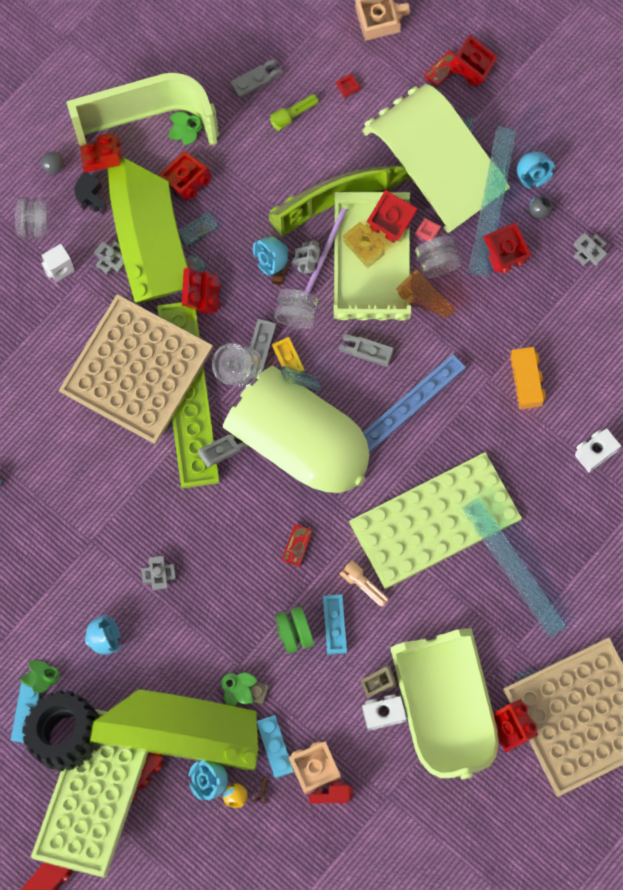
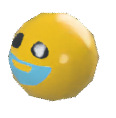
M232 783L226 787L223 799L227 806L239 808L247 802V790L241 784Z

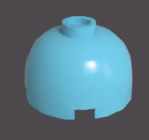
M533 151L525 154L520 159L517 165V175L524 187L532 189L530 186L534 185L540 187L552 177L553 173L551 171L553 168L555 169V165L546 154Z
M266 237L254 243L253 255L254 258L258 257L260 263L257 265L261 271L270 276L278 273L286 266L288 248L277 238Z
M107 614L92 620L87 627L85 636L87 646L101 655L111 654L121 649V644H118L117 638H121L119 629L112 618H107Z
M199 761L194 763L189 771V777L192 776V783H189L193 794L200 800H211L219 797L224 793L228 785L227 772L224 766L219 763Z

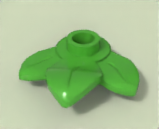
M184 112L170 115V120L174 123V126L169 131L168 137L173 140L182 139L185 146L192 144L196 140L197 133L202 129L201 119L197 116H188ZM195 123L196 127H190L191 124Z
M32 660L29 661L31 672L23 675L20 681L26 686L33 687L34 693H42L47 691L50 685H54L59 681L60 673L55 667L48 666L43 661Z
M249 673L225 675L221 681L222 689L225 691V703L236 707L238 702L242 704L253 703V696L249 688L254 686L258 680ZM229 680L233 681L232 687L228 686Z

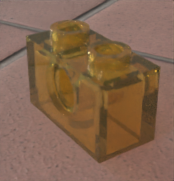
M360 221L343 235V242L369 268L385 255V245L381 239H376L372 235L373 231L368 225L364 226ZM368 241L370 245L365 247L361 245V242Z

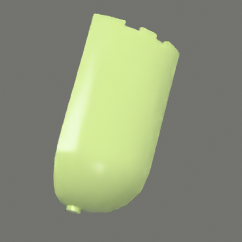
M273 365L257 376L258 381L253 386L249 384L240 395L242 397L237 407L233 406L223 428L311 488L324 492L341 493L362 485L365 480L364 475L370 456L368 443L360 427L348 416L304 386L298 384L292 378H289L290 381H287V375Z
M472 628L458 629L438 635L436 639L428 641L426 639L408 641L390 647L414 747L424 767L430 773L440 778L461 776L462 780L472 778L473 773L490 767L497 755L498 733Z

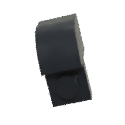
M88 172L83 173L75 184L74 192L77 202L83 210L88 206L93 212H99L103 215L107 210L106 203L96 196L102 188L101 183Z

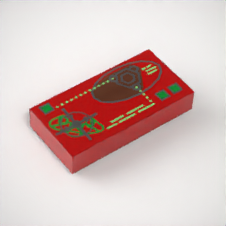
M450 50L424 73V77L436 88L453 73L452 67L448 64L455 54Z
M294 524L282 557L283 562L298 567L301 566L313 530Z

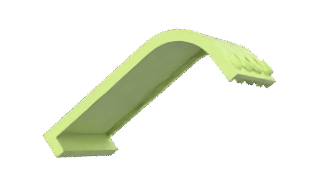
M160 74L66 101L80 146L87 144L85 135L173 110L187 111L199 117L205 127L210 146L217 144L216 137L219 136L214 104L209 103L203 87L196 80L184 74Z
M424 84L420 88L415 86L408 91L409 96L405 99L402 96L393 102L395 106L391 109L388 107L379 112L380 117L376 120L372 117L364 123L366 127L362 131L365 136L370 133L376 134L389 146L445 224L444 229L449 233L508 190L510 186L448 100L434 87Z
M335 192V222L342 208L347 209L335 236L334 319H395L400 321L410 319L409 228L401 242L396 240L393 243L385 238L386 234L382 231L378 234L369 229L370 224L366 222L384 192ZM390 192L405 202L410 203V192Z

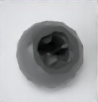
M48 152L41 158V165L48 174L55 175L63 169L64 160L59 153Z
M536 196L529 204V211L536 219H545L552 212V203L545 196Z

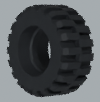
M63 690L56 691L55 695L51 692L45 695L46 698H40L37 701L38 704L30 708L29 716L26 715L24 720L26 726H23L22 733L26 735L23 736V742L28 752L47 768L57 771L75 769L74 766L80 767L84 764L83 761L89 760L92 757V752L94 750L97 751L99 747L96 742H91L90 738L93 721L99 718L100 715L79 694L71 691L64 692ZM66 717H75V728L72 735L61 744L50 745V734L53 727Z

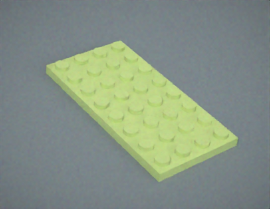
M486 452L350 520L349 524L384 590L521 521L522 517Z
M95 709L100 717L107 713L106 711ZM97 743L99 745L97 751L94 750L91 754L92 757L89 760L83 761L84 764L78 767L76 765L73 770L68 771L65 769L61 771L31 858L106 878L148 752Z

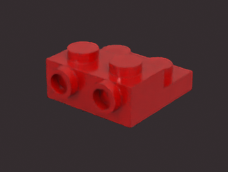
M469 34L448 65L452 67L454 73L465 77L469 85L478 87L487 77L498 56Z
M105 133L101 136H96L97 143H87L80 146L84 173L121 166L119 159L123 158L119 136L115 137V133Z
M183 151L158 175L169 181V187L184 201L194 198L202 186H207L210 183V178L212 177L208 168L186 151Z
M385 190L366 222L370 224L369 229L379 234L382 231L385 233V238L393 243L396 240L401 242L418 209Z
M516 222L483 237L491 254L488 255V258L495 273L501 271L504 274L512 270V265L515 264L516 267L527 263L526 259L532 256Z
M184 268L182 305L204 314L218 312L221 305L218 299L219 291L222 287L219 282L220 276L208 271L199 272L192 268Z
M521 699L493 713L498 739L505 753L538 736L537 725L531 721L528 715V707L525 703H522Z
M333 782V786H329V794H325V790H314L313 794H309V804L349 803V799H353V786H345V782Z

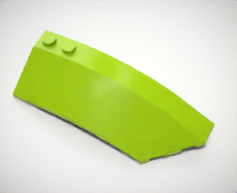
M126 158L120 159L121 166L108 168L110 198L120 250L135 303L143 304L182 291L183 269L188 268L175 219L169 181Z
M403 165L369 167L351 171L316 184L296 196L289 197L280 207L276 206L270 211L269 221L280 236L284 237L312 217L334 207L335 192L391 191L411 176Z
M138 689L103 716L93 721L90 741L125 749L214 762L242 770H255L258 754L256 711Z

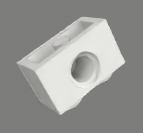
M61 244L41 255L44 261L41 264L49 279L53 277L54 281L58 282L75 272L72 261Z
M607 428L604 431L598 430L591 436L592 440L588 443L584 441L576 447L575 456L589 473L621 448L619 442ZM599 446L602 452L596 453L592 450V447Z
M396 694L384 697L385 700L377 702V699L366 701V705H362L368 731L406 722L407 719L401 696L396 697ZM381 707H386L390 713L388 716L382 717L379 715L378 710Z

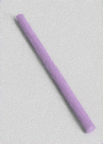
M342 208L301 298L303 301L308 299L346 214L347 209Z

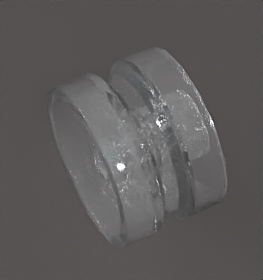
M18 197L15 210L17 237L28 238L32 230L34 238H45L48 222L46 198L35 197L31 205L29 197Z
M452 236L434 238L416 248L415 254L418 261L422 262L420 268L424 277L434 278L443 276L462 265L461 256L456 252L457 245Z
M283 289L279 291L277 300L279 306L275 309L274 319L289 327L300 329L314 327L316 321L314 312L318 311L319 298L311 293L296 289Z
M227 343L219 347L215 352L212 360V370L215 377L224 384L238 387L248 386L254 383L260 374L261 359L258 353L249 346Z

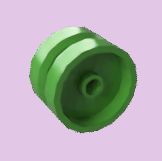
M301 605L291 608L290 613L293 621L289 620L285 611L275 613L278 625L277 630L288 655L298 652L296 641L298 638L302 648L308 649L314 646Z

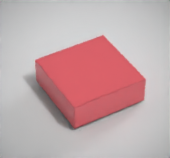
M424 218L415 235L432 244L441 226Z

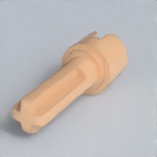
M353 560L339 573L348 583L358 585L380 606H384L389 600L383 592L363 575V569Z

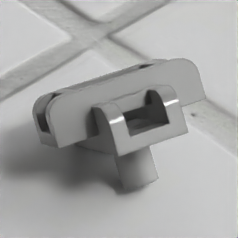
M583 233L574 242V246L579 250L574 255V258L578 259L584 267L590 261L597 266L607 256V253L603 250L607 243L597 234L590 238Z
M315 240L310 241V243L304 242L301 248L294 249L295 257L292 260V264L298 266L299 272L303 274L314 272L315 264L317 265L319 260V242Z
M116 241L111 247L102 242L94 251V255L100 259L95 266L106 275H109L113 269L119 273L124 265L122 253L116 249L120 250V245Z
M164 556L148 558L149 568H141L143 584H152L153 591L168 589L167 582L176 580L174 564L165 565Z

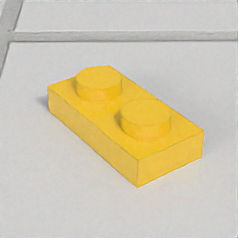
M289 337L272 344V348L286 375L291 378V376L294 377L305 372Z

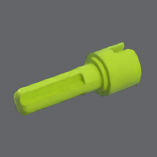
M310 95L288 109L281 108L270 114V121L273 127L279 131L290 125L294 117L318 104L319 101L316 95Z

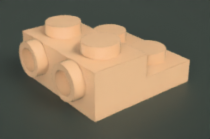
M320 741L310 745V748L304 751L302 749L297 750L289 757L305 795L341 779L325 741L322 743Z

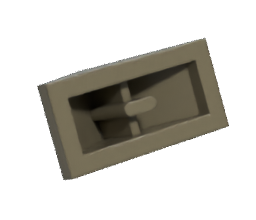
M386 666L360 680L367 698L396 688V682L390 666Z

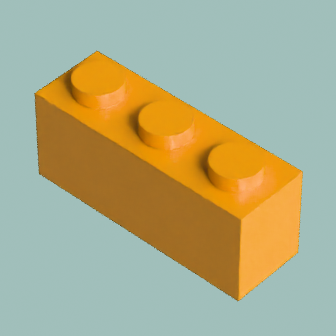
M534 347L511 350L510 358L519 410L541 407L544 400H546L545 389H541L540 382H543L542 371H538L537 364H540L538 352L535 353Z

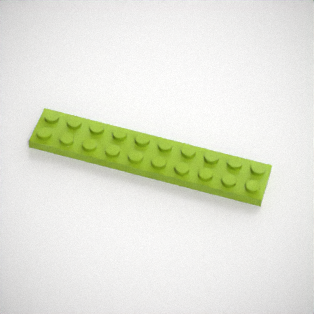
M182 302L157 306L159 317L200 338L196 310L183 306ZM203 365L172 417L181 489L219 484L217 464L208 468L198 454L200 448L214 442Z

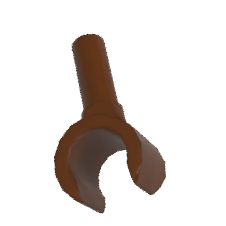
M287 262L280 274H273L272 284H283L284 275L291 264L290 262Z
M267 778L262 780L259 794L254 798L255 804L258 797L264 799L263 805L267 801L265 796Z

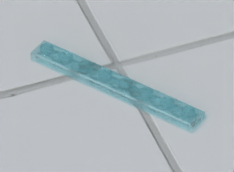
M498 126L496 129L469 274L488 277L491 262L488 255L491 253L483 237L496 231L498 228L517 132L514 129Z
M479 497L462 508L463 512L549 638L566 628L567 626Z

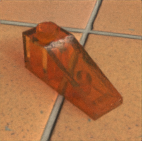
M417 269L396 288L399 296L408 303L448 318L455 311Z

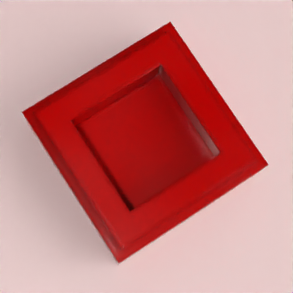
M352 73L336 81V86L344 98L361 90Z

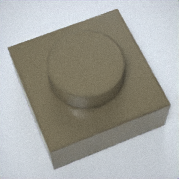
M257 682L249 688L254 703L263 705L269 688L268 685Z

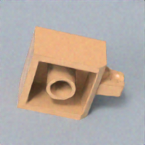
M356 0V12L365 41L400 32V19H402V16L410 14L408 3L398 5L393 0Z

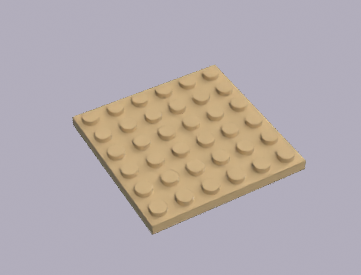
M116 295L60 387L59 392L156 445L214 347L131 301Z
M609 637L503 689L509 703L521 699L522 703L527 705L528 715L531 721L536 723L538 736L529 740L557 797L623 765V663Z

